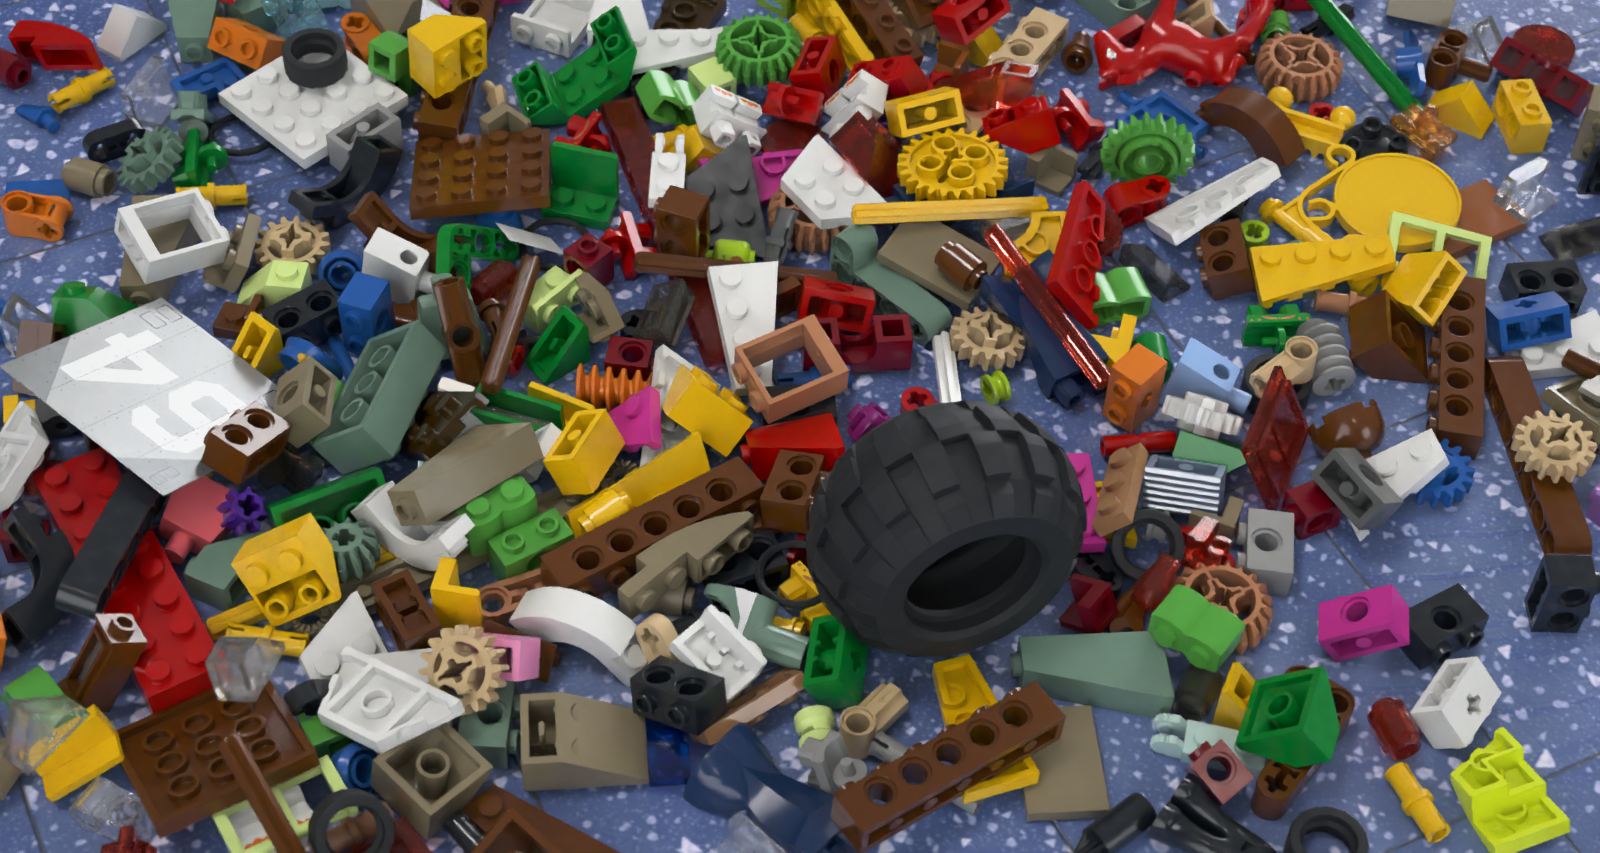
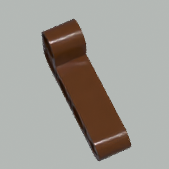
M1295 665L1287 669L1285 674L1309 669V667ZM1329 679L1340 725L1337 745L1347 730L1355 708V698L1347 689ZM1270 759L1260 772L1250 800L1253 812L1259 818L1266 821L1281 819L1323 763L1294 768ZM1275 786L1280 789L1273 793Z

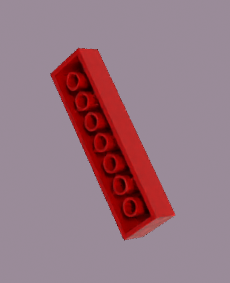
M102 447L32 475L41 503L55 530L57 531L61 528L66 535L74 558L123 477L111 454ZM150 527L102 614H132L148 642L130 675L152 715L230 680L220 652Z

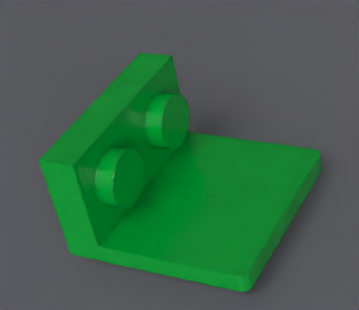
M553 141L550 146L553 184L551 187V207L542 208V218H569L577 221L584 227L606 231L609 229L620 205L618 155Z

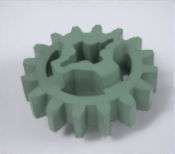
M158 125L154 128L153 132L146 130L143 138L136 137L134 142H131L125 149V152L128 154L119 160L122 166L116 170V173L120 175L117 180L133 194L139 192L143 195L148 188L152 191L155 190L159 181L164 183L166 178H169L174 173V163L181 161L182 158L178 154L184 150V147L181 145L183 140L167 126L161 128Z

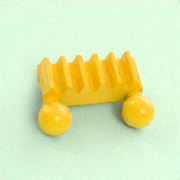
M1282 86L1271 89L1267 95V98L1274 102L1292 121L1305 149L1310 150L1311 157L1313 158L1321 153L1325 160L1327 149L1332 145L1340 144L1344 132L1353 128L1356 122L1355 112L1347 106L1336 107L1330 114V121L1289 109L1293 103V96L1289 89Z

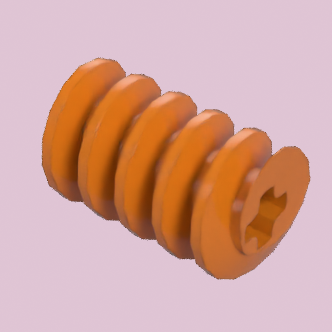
M580 363L576 374L575 397L589 404L591 402L596 409H602L606 403L607 411L610 412L625 402L630 396L637 394L649 385L651 386L653 372L651 371L647 381H643L641 370H636L631 380L628 379L626 368H622L618 378H614L612 367L608 366L604 375L599 376L597 365H593L589 374H585L583 363Z

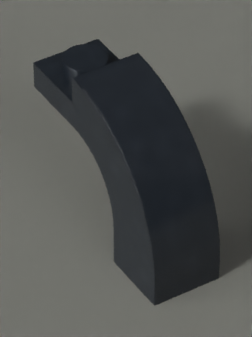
M381 135L356 136L345 167L332 181L320 187L293 189L290 192L288 203L300 210L299 213L303 217L310 220H321L330 228L345 225L351 222L348 215L364 194L370 191H374L379 197L383 194L397 170L403 150Z
M25 505L12 511L1 525L27 560L32 572L30 594L8 607L1 615L6 636L19 653L40 641L65 613V611L55 608V600L60 583L75 559L71 545L62 529L60 528L47 536L41 519L36 514L30 513Z

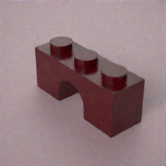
M1506 36L1489 62V65L1497 72L1511 80L1532 79L1541 97L1578 118L1586 108L1594 88L1589 81L1564 67L1560 68L1539 56L1535 51Z
M909 314L873 315L871 328L867 332L856 336H849L839 332L837 317L817 318L845 365H850V372L909 370L911 368L913 337ZM804 346L801 347L802 371H809V367L815 366Z

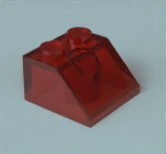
M858 110L829 140L870 186L884 198L892 196L893 185L900 183V178H897L898 154H901L898 148L902 144L874 116L868 120Z

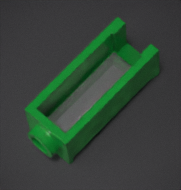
M481 383L476 391H479L490 401L482 410L478 407H472L470 410L485 425L530 422L534 431L551 422L561 431L566 426L563 405L503 388L495 396L490 393L485 395L480 390Z

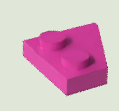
M649 385L637 394L630 396L625 402L608 412L626 442L619 454L622 451L628 453L638 452L642 446H647L652 450H658L662 447L660 392Z

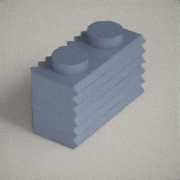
M1152 455L1144 471L1142 508L1150 509L1152 507L1161 512L1169 510L1170 516L1175 513L1190 516L1192 509H1198L1219 516L1223 509L1227 466L1224 464H1211L1209 462L1203 463L1202 461L1196 462L1195 460H1181L1180 458L1165 457L1164 455Z

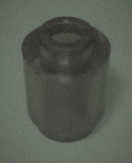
M1191 663L1187 665L1174 692L1173 710L1177 715L1182 716L1187 721L1188 719L1201 721L1203 717L1211 712L1224 684V678L1219 670L1212 672L1197 668Z

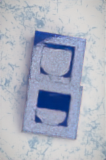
M645 717L650 787L686 785L691 775L688 733Z

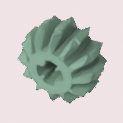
M348 517L344 523L340 524L332 520L330 529L321 528L332 544L337 575L344 584L352 577L362 581L363 572H374L375 563L380 561L381 549L377 533L374 531V528L366 525L364 519L353 523Z

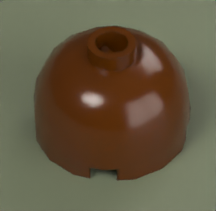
M1369 399V406L1364 407L1362 401H1358L1334 410L1322 417L1324 425L1316 429L1313 423L1307 429L1312 443L1324 457L1333 448H1356L1365 459L1372 457L1371 452L1381 445L1385 436V422L1374 399Z

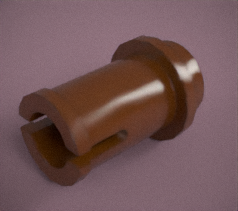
M488 298L481 302L478 311L479 318L485 322L492 341L495 339L505 309L503 302L496 298Z

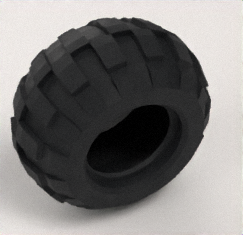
M963 400L923 406L902 413L878 425L857 440L834 463L833 469L818 486L809 512L810 530L806 531L807 565L816 589L827 610L846 630L851 628V633L858 641L886 653L905 654L907 657H941L967 652L990 644L1027 623L1042 611L1062 588L1077 564L1076 557L1083 545V532L1087 531V513L1082 488L1078 482L1076 470L1064 449L1056 443L1050 433L1028 416L1020 412L1014 413L1004 406L988 405L986 401Z

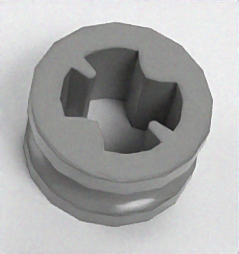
M1164 510L1163 513L1169 515L1170 511ZM1147 524L1145 541L1150 542L1151 539L1155 538L1159 541V544H1164L1166 533L1154 524Z

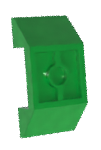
M617 5L590 23L597 43L568 64L562 66L551 75L538 61H535L511 78L523 114L530 119L531 125L568 124L573 115L585 118L628 88L637 49Z

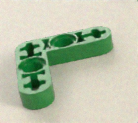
M464 223L444 224L440 227L437 235L436 274L450 273L453 266L456 270V277H464L466 287L470 292L471 259L494 263L513 262L519 254V242L509 240L501 229ZM478 235L481 237L482 242L480 252L477 250L476 247V238ZM454 237L462 238V244L454 242ZM496 243L502 244L503 249H495Z

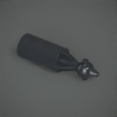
M1138 792L1131 793L1083 830V835L1073 853H1117L1152 826L1157 818L1154 807L1142 794Z

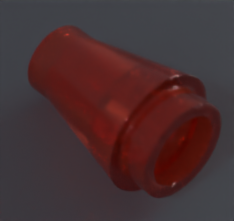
M1161 552L1157 560L1133 584L1132 589L1134 591L1130 598L1146 610L1154 612L1171 592L1181 563L1174 557Z

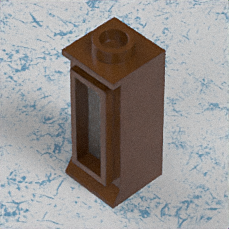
M132 614L94 615L95 625L67 676L57 684L76 714L93 704L102 713H107L111 710L148 643Z

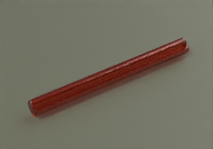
M994 224L984 231V239L1094 387L1098 390L1107 387L1110 370L1002 226Z

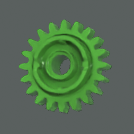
M1145 112L1142 120H1138L1136 116L1130 115V124L1119 120L1118 130L1109 128L1108 138H1102L1100 152L1103 171L1110 172L1111 181L1120 178V183L1145 178L1149 175H1160L1167 178L1171 183L1176 184L1177 174L1186 176L1187 167L1194 165L1195 143L1193 142L1192 132H1187L1185 123L1176 126V117L1174 116L1164 122L1163 113H1159L1155 119H1150L1149 113Z

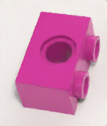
M1392 584L1321 602L1318 607V642L1335 663L1410 645L1409 606Z

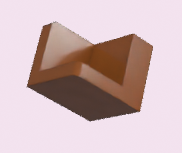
M941 40L938 45L937 63L932 71L950 72L955 79L953 88H957L960 91L968 79L971 48Z

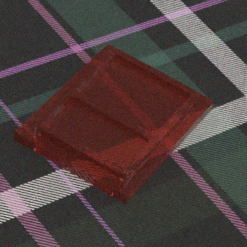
M1274 366L1241 447V452L1266 510L1274 511L1277 510L1280 500L1284 499L1307 439V429L1309 427L1291 381L1286 379L1282 366Z

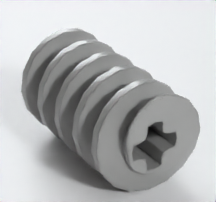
M1320 318L1308 319L1297 328L1295 336H1307L1313 339L1318 346L1312 377L1313 394L1330 396L1349 388L1355 382L1356 374L1354 369H1352V361L1349 358L1348 349L1345 347L1346 343L1344 337H1342L1340 326Z

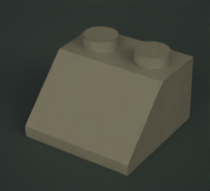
M446 722L374 758L372 761L370 786L427 841L443 829V823L451 814L461 810L468 804L493 771V766Z

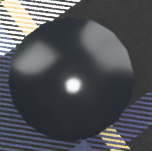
M1370 116L1366 117L1363 123L1357 124L1348 130L1342 139V144L1351 147L1355 151V161L1363 157L1380 153L1408 154L1410 140L1396 128L1382 123L1378 117Z

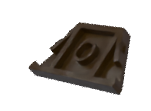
M429 391L415 416L414 423L405 432L399 452L410 460L428 461L446 448L466 427V424L462 421L472 407H478L482 410L490 400L479 391Z

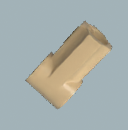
M1300 335L1290 338L1285 344L1284 351L1250 375L1249 383L1253 387L1255 394L1263 401L1267 399L1274 400L1294 384H1303L1310 381L1314 374L1318 353L1317 343L1307 336Z
M891 682L889 684L881 683L858 706L849 707L840 715L839 732L842 734L850 758L860 760L870 755L868 754L869 746L872 741L875 742L877 740L875 739L879 731L885 732L907 711L909 701L904 697L902 690Z

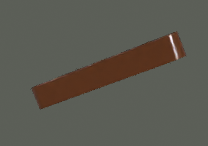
M1521 356L1485 358L1484 392L1543 553L1591 555L1593 545L1591 533L1572 483H1569L1563 476L1559 478L1558 483H1553L1549 475H1545L1540 480L1537 477L1538 471L1526 472L1524 471L1526 462H1516L1514 459L1517 451L1511 450V444L1517 424H1521L1525 415L1533 418L1535 411L1538 410L1545 416L1524 359Z

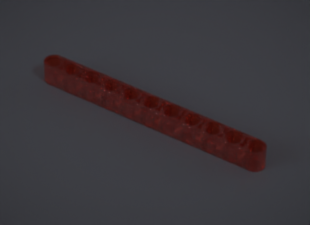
M634 96L602 102L601 114L604 127L614 151L618 155L619 163L644 223L649 224L654 247L657 248V243L654 242L657 222L656 218L653 217V208H648L652 152H655V142ZM667 275L704 366L708 369L725 365L726 359L708 279Z

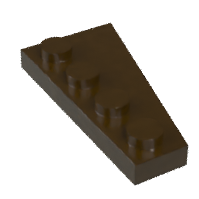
M664 0L661 6L660 17L656 19L653 29L714 28L727 11V1ZM674 65L661 68L660 71L667 73L673 79L681 68Z

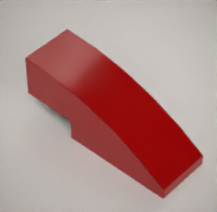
M18 20L8 35L18 56L29 62H40L44 70H102L104 67L92 41L71 28L43 21Z

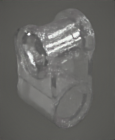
M96 776L68 809L71 818L82 828L92 833H98L128 849L144 846L151 840L154 834V827L148 816H146L138 796L102 776Z

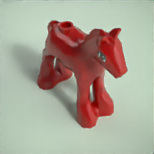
M1160 0L1152 15L1146 21L1138 43L1132 48H1126L1109 31L1099 30L1092 38L1099 66L1098 74L1101 76L1098 89H1107L1114 84L1117 86H1131L1158 69L1182 76L1184 84L1191 88H1200L1202 84L1219 87L1228 86L1234 82L1238 69L1247 62L1243 55L1248 54L1254 40L1265 29L1266 21L1271 16L1275 8L1274 3L1277 0H1245L1243 6L1246 15L1245 23L1234 33L1217 39L1205 37L1192 26L1175 19L1179 0Z

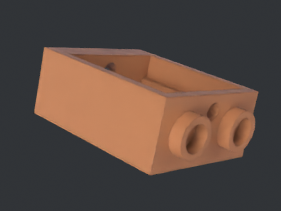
M814 314L735 347L734 363L731 365L733 375L738 384H745L749 391L748 397L752 408L756 413L761 412L768 424L847 390L849 369ZM804 346L822 377L771 398L754 367Z

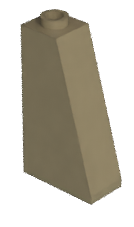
M171 194L133 195L131 205ZM189 218L146 230L160 255L196 245L200 238ZM124 249L119 284L122 298L138 306L145 305L159 298L167 301L180 275L145 284Z
M530 422L475 425L389 489L387 494L401 526H428L539 461L544 456Z

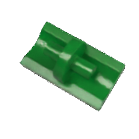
M198 128L189 130L187 142L181 144L184 150L178 154L182 158L178 162L180 167L175 168L171 179L177 187L207 186V183H211L212 173L227 165V150L216 142H211L208 145L203 143L200 139Z
M1284 304L1279 307L1278 314H1267L1266 308L1262 305H1249L1241 335L1242 346L1272 347L1273 353L1280 354L1284 351L1286 342L1295 336L1297 328L1303 322L1311 319L1310 313H1301L1297 304Z

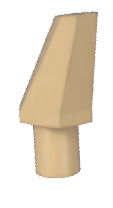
M490 80L482 83L481 90L487 95L485 100L491 109L502 102L507 104V91L502 84L495 86Z

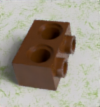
M670 185L664 196L657 198L653 208V217L656 218L657 222L654 232L657 253L704 257L710 248V196Z
M1231 219L1208 225L1199 231L1200 242L1195 243V249L1199 263H1204L1205 267L1199 268L1203 288L1210 287L1214 301L1255 291L1247 242L1240 219Z
M254 401L243 410L237 409L227 421L220 426L214 425L207 432L203 440V444L206 447L201 462L239 486L283 453L293 424Z
M780 449L760 497L762 528L806 534V531L810 528L809 512L814 502L813 498L816 490L829 473V471L825 470V455Z
M403 570L371 584L376 613L398 651L432 648L428 640L430 638H441L440 630H442V625L409 570Z

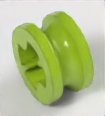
M1247 220L1241 224L1248 251L1250 247L1268 245L1270 229L1264 222Z
M1001 370L994 371L992 376L985 374L980 377V389L987 404L995 406L999 403V400L1007 402L1011 399L1010 384Z

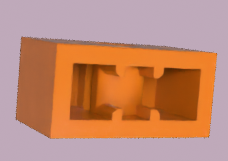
M215 17L207 48L258 70L282 56V46L286 39L238 18Z
M1137 343L1111 366L1102 415L1108 418L1114 425L1120 426L1130 434L1133 433L1158 409L1168 362L1140 343Z

